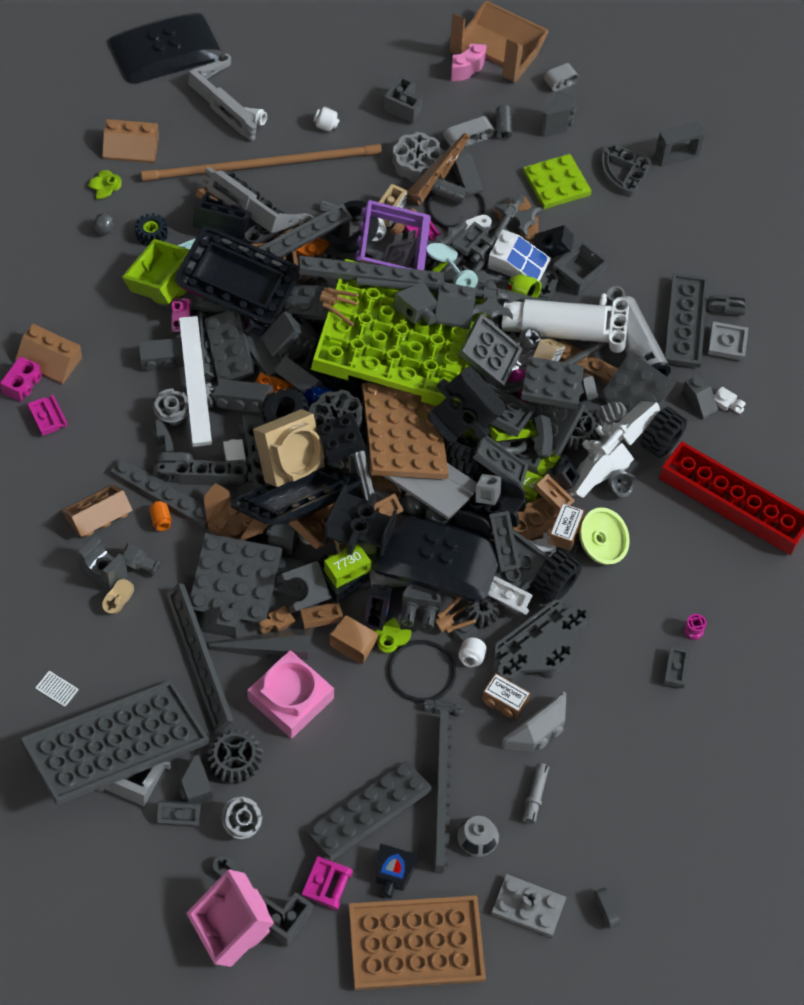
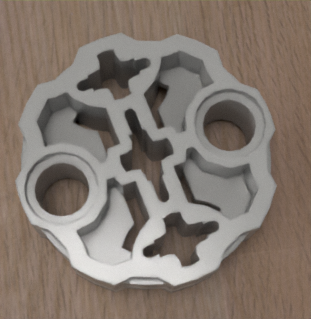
M416 132L411 135H404L399 138V142L393 147L392 164L395 166L396 173L400 177H405L411 182H417L443 155V150L440 148V142L435 137H429L425 133Z

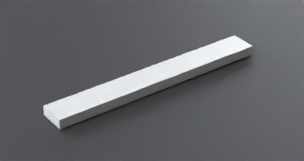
M198 316L181 317L179 322L193 447L212 445Z

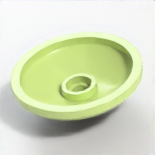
M607 508L593 509L583 517L580 523L579 536L582 547L587 555L595 562L603 565H612L621 561L629 548V532L622 518Z

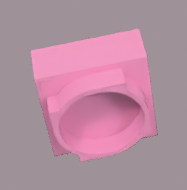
M291 650L247 690L248 701L291 739L334 699V688Z
M227 870L186 913L214 964L232 967L248 949L255 947L270 932L269 928L274 924L264 900L258 890L253 888L246 874L233 870Z

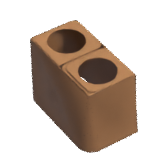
M347 615L329 635L331 647L360 664L365 662L378 641L377 632Z

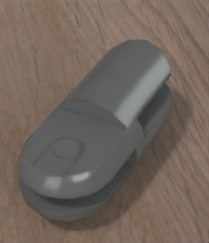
M710 296L707 299L706 306L710 311L745 315V298Z

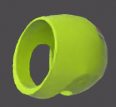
M515 274L509 279L507 290L527 295L530 287L535 283V290L531 297L538 298L542 285L534 277Z

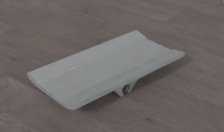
M367 444V445H366V449H367V450H365L364 452H365L367 464H368V466L370 467L369 453H368V444ZM448 463L449 475L447 479L384 476L396 484L399 492L405 490V496L412 495L447 520L476 493L477 482Z

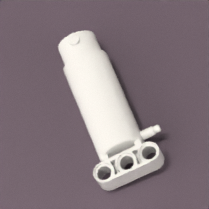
M605 293L601 294L599 305L525 299V302L513 301L510 303L505 300L504 307L509 308L513 314V320L503 315L502 331L521 333L525 328L532 327L540 331L542 337L608 342L612 352L620 353L625 349L629 302L626 298L618 297L613 301L612 306H606L607 295ZM614 340H620L621 342H620V343H615V342H613V341H614Z

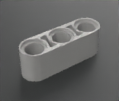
M482 116L448 128L443 136L449 146H451L464 133L470 135V138L465 145L468 146L490 138L495 130L489 120Z

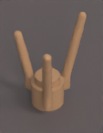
M330 287L324 288L320 296V302H323L322 307L329 309L346 323L354 326L353 322L331 305H336L339 300L357 306L358 302L339 295L358 297L359 295L357 293L335 290Z
M457 597L442 612L437 614L438 617L434 623L441 633L444 631L450 633L455 629L476 623V620L473 619L452 626L454 624L453 618L464 612L469 605H465L451 615L447 612L462 598Z

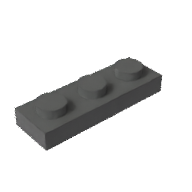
M509 511L490 514L501 573L520 569Z

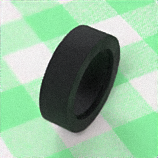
M358 200L344 203L352 218L361 216L362 207L367 205L365 202ZM370 216L366 246L373 240L378 231L379 221L376 217ZM340 226L325 234L326 239L338 252L349 254L357 250L359 251V247L356 244L358 236H361L360 231H357L348 238L342 239L338 238V233L342 227Z

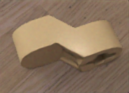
M125 579L118 580L112 590L105 596L102 603L103 609L110 614L119 613L134 592L133 584Z

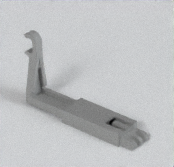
M225 53V61L221 62L214 58V63L189 71L188 84L210 103V108L242 136L247 137L251 141L255 140L257 125L252 121L253 115L221 87L216 88L207 80L220 70L230 66L231 56Z
M209 167L206 168L205 172L208 174H204V179L206 180L202 181V185L208 188V191L215 197L224 200V203L231 207L233 204L251 212L250 218L270 233L297 224L302 225L304 221L308 222L314 219L312 215L307 213L296 215L277 214L257 200V195L223 171H215Z
M166 761L154 766L143 781L142 786L122 779L97 790L102 793L104 790H107L145 806L164 769H171V764Z

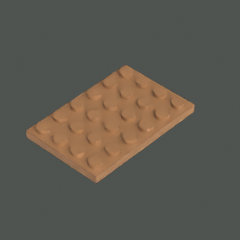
M362 383L361 391L371 475L447 479L449 473L444 438L433 424L430 423L428 414L437 406L421 402L422 396L377 383Z
M477 896L349 903L355 991L486 981Z

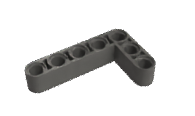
M233 171L224 172L257 195L256 199L275 213L285 214L283 210ZM257 223L245 233V242L249 244L268 243L285 229L270 233Z

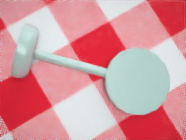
M432 243L427 246L426 252L431 258L441 262H448L457 275L453 280V284L476 287L478 283L477 275L471 270L460 272L453 263L458 256L454 248L442 243Z

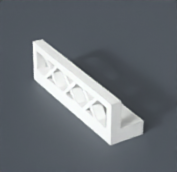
M496 576L488 593L489 597L525 615L529 612L527 606L533 595Z

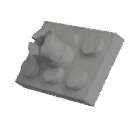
M506 874L491 915L552 938L566 897Z

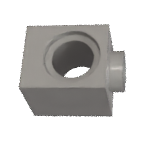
M482 474L476 485V502L495 505L501 493V477Z

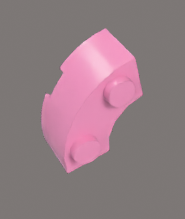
M470 44L464 53L453 55L451 81L466 80L471 78V75L479 72L485 63L487 45Z

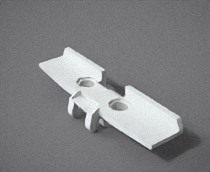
M641 401L618 423L605 424L603 428L598 425L595 430L602 439L600 441H588L586 439L582 443L590 454L576 470L580 477L575 485L565 491L584 498L613 466L614 463L609 458V453L622 439L628 445H631L639 437L657 413L660 412L658 403Z

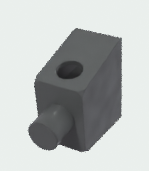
M424 282L396 293L392 306L412 323L425 320L431 325L436 321L437 317L434 313L437 301Z

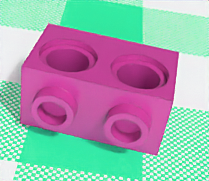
M20 356L0 383L2 394L22 402L25 397L30 395L35 383H38L41 379L42 374L39 364Z

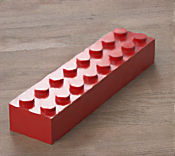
M683 441L680 442L663 465L659 476L660 480L790 556L803 539L804 511Z

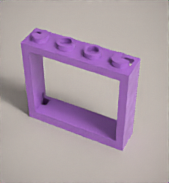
M368 200L366 207H362L361 210L363 221L360 222L358 230L361 232V236H358L356 244L359 247V251H356L354 261L407 268L365 257L370 216L418 228L413 269L424 270L431 215Z

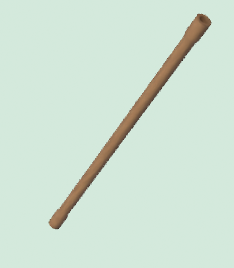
M373 144L363 147L180 168L141 171V177L143 182L161 178L204 174L207 167L215 171H230L361 155L382 154L381 144Z

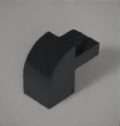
M567 455L560 456L553 468L547 469L545 472V476L549 474L564 490L572 488L580 477Z

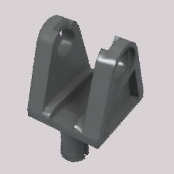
M409 583L403 593L401 612L403 613V619L401 623L407 626V620L409 619L408 626H414L415 615L423 616L421 627L426 629L427 622H429L428 630H432L434 628V621L438 617L437 614L440 612V592Z

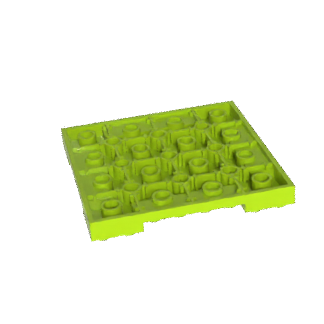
M339 279L335 290L357 293L359 295L358 297L339 296L358 302V305L338 300L336 305L332 304L331 306L353 322L354 326L349 325L329 310L311 370L348 380L349 375L422 396L421 402L438 406L446 397L437 388V384L442 379H445L448 383L451 382L466 367L470 366L458 353L476 318L482 312L472 315L470 329L437 323L429 325L425 320L412 323L392 306L396 293L405 289L356 285L355 280ZM475 298L474 307L475 305L485 303V299ZM454 398V402L460 405V400Z

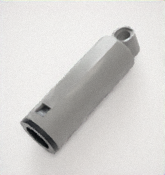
M619 286L609 288L607 291L608 306H612L614 298L618 297L626 298L629 302L627 336L624 349L626 354L628 355L630 351L668 377L671 368L635 299L631 296H625L624 290Z

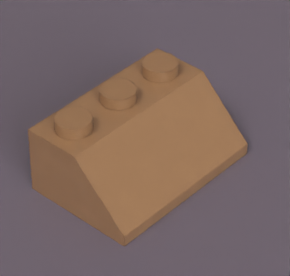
M106 119L103 138V159L155 163L159 141L158 123Z
M32 324L22 338L15 362L21 356L37 363L43 376L63 385L82 359L81 347L68 339Z
M112 484L61 511L77 535L88 537L94 533V530L108 527L111 525V521L123 519L133 510L124 490Z

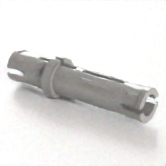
M544 763L536 765L530 794L525 802L526 810L523 822L531 825L536 823L537 813L542 805V793L549 771V766H546Z

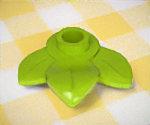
M103 170L98 173V177L89 181L88 187L97 190L96 199L99 200L110 196L112 191L120 189L122 180L119 175L112 174L109 170Z
M396 618L389 620L384 625L382 631L372 629L378 633V648L384 653L395 651L397 646L405 645L411 638V630H401Z

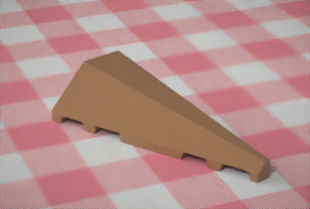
M464 133L407 191V199L418 206H420L421 202L423 203L438 178H445L469 140V134Z

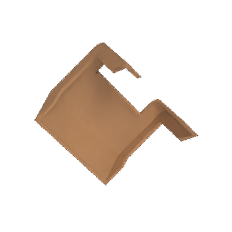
M485 1L476 11L472 21L465 29V19L458 14H452L449 51L453 54H461L469 48L470 44L487 45L485 58L503 66L502 77L515 83L538 55L549 30Z

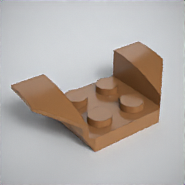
M217 483L204 496L208 528L213 534L246 541L250 537L264 533L267 529L268 524H263L231 508L229 490Z

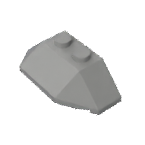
M563 691L537 713L506 735L502 740L501 747L506 750L534 752L537 748L542 749L549 742L548 740L553 736L555 738L559 736L564 730L566 693Z

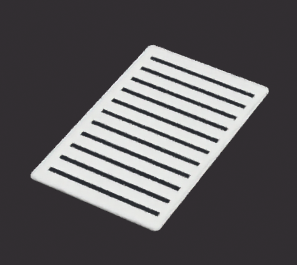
M48 671L35 687L64 707L79 690L51 671Z

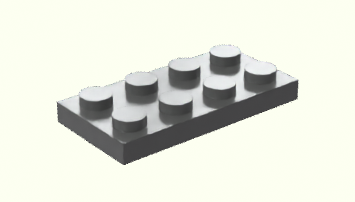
M230 310L205 319L218 383H220L221 379L237 381L255 374L247 336L242 330V315Z

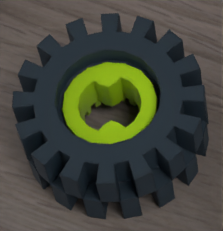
M147 213L146 217L140 216V219H137V223H135L136 237L142 245L145 243V246H148L153 239L164 242L167 239V222L164 217L161 218V215L155 216V213H152V216H149V213Z

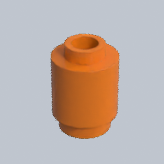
M161 501L154 502L149 507L152 524L157 531L168 530L172 522L168 505Z

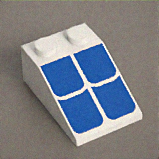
M502 229L489 255L488 269L511 277L515 274H523L540 281L550 262V257L520 235Z

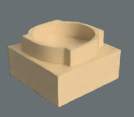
M300 409L253 429L266 483L279 487L325 467L323 460L325 454L313 413Z

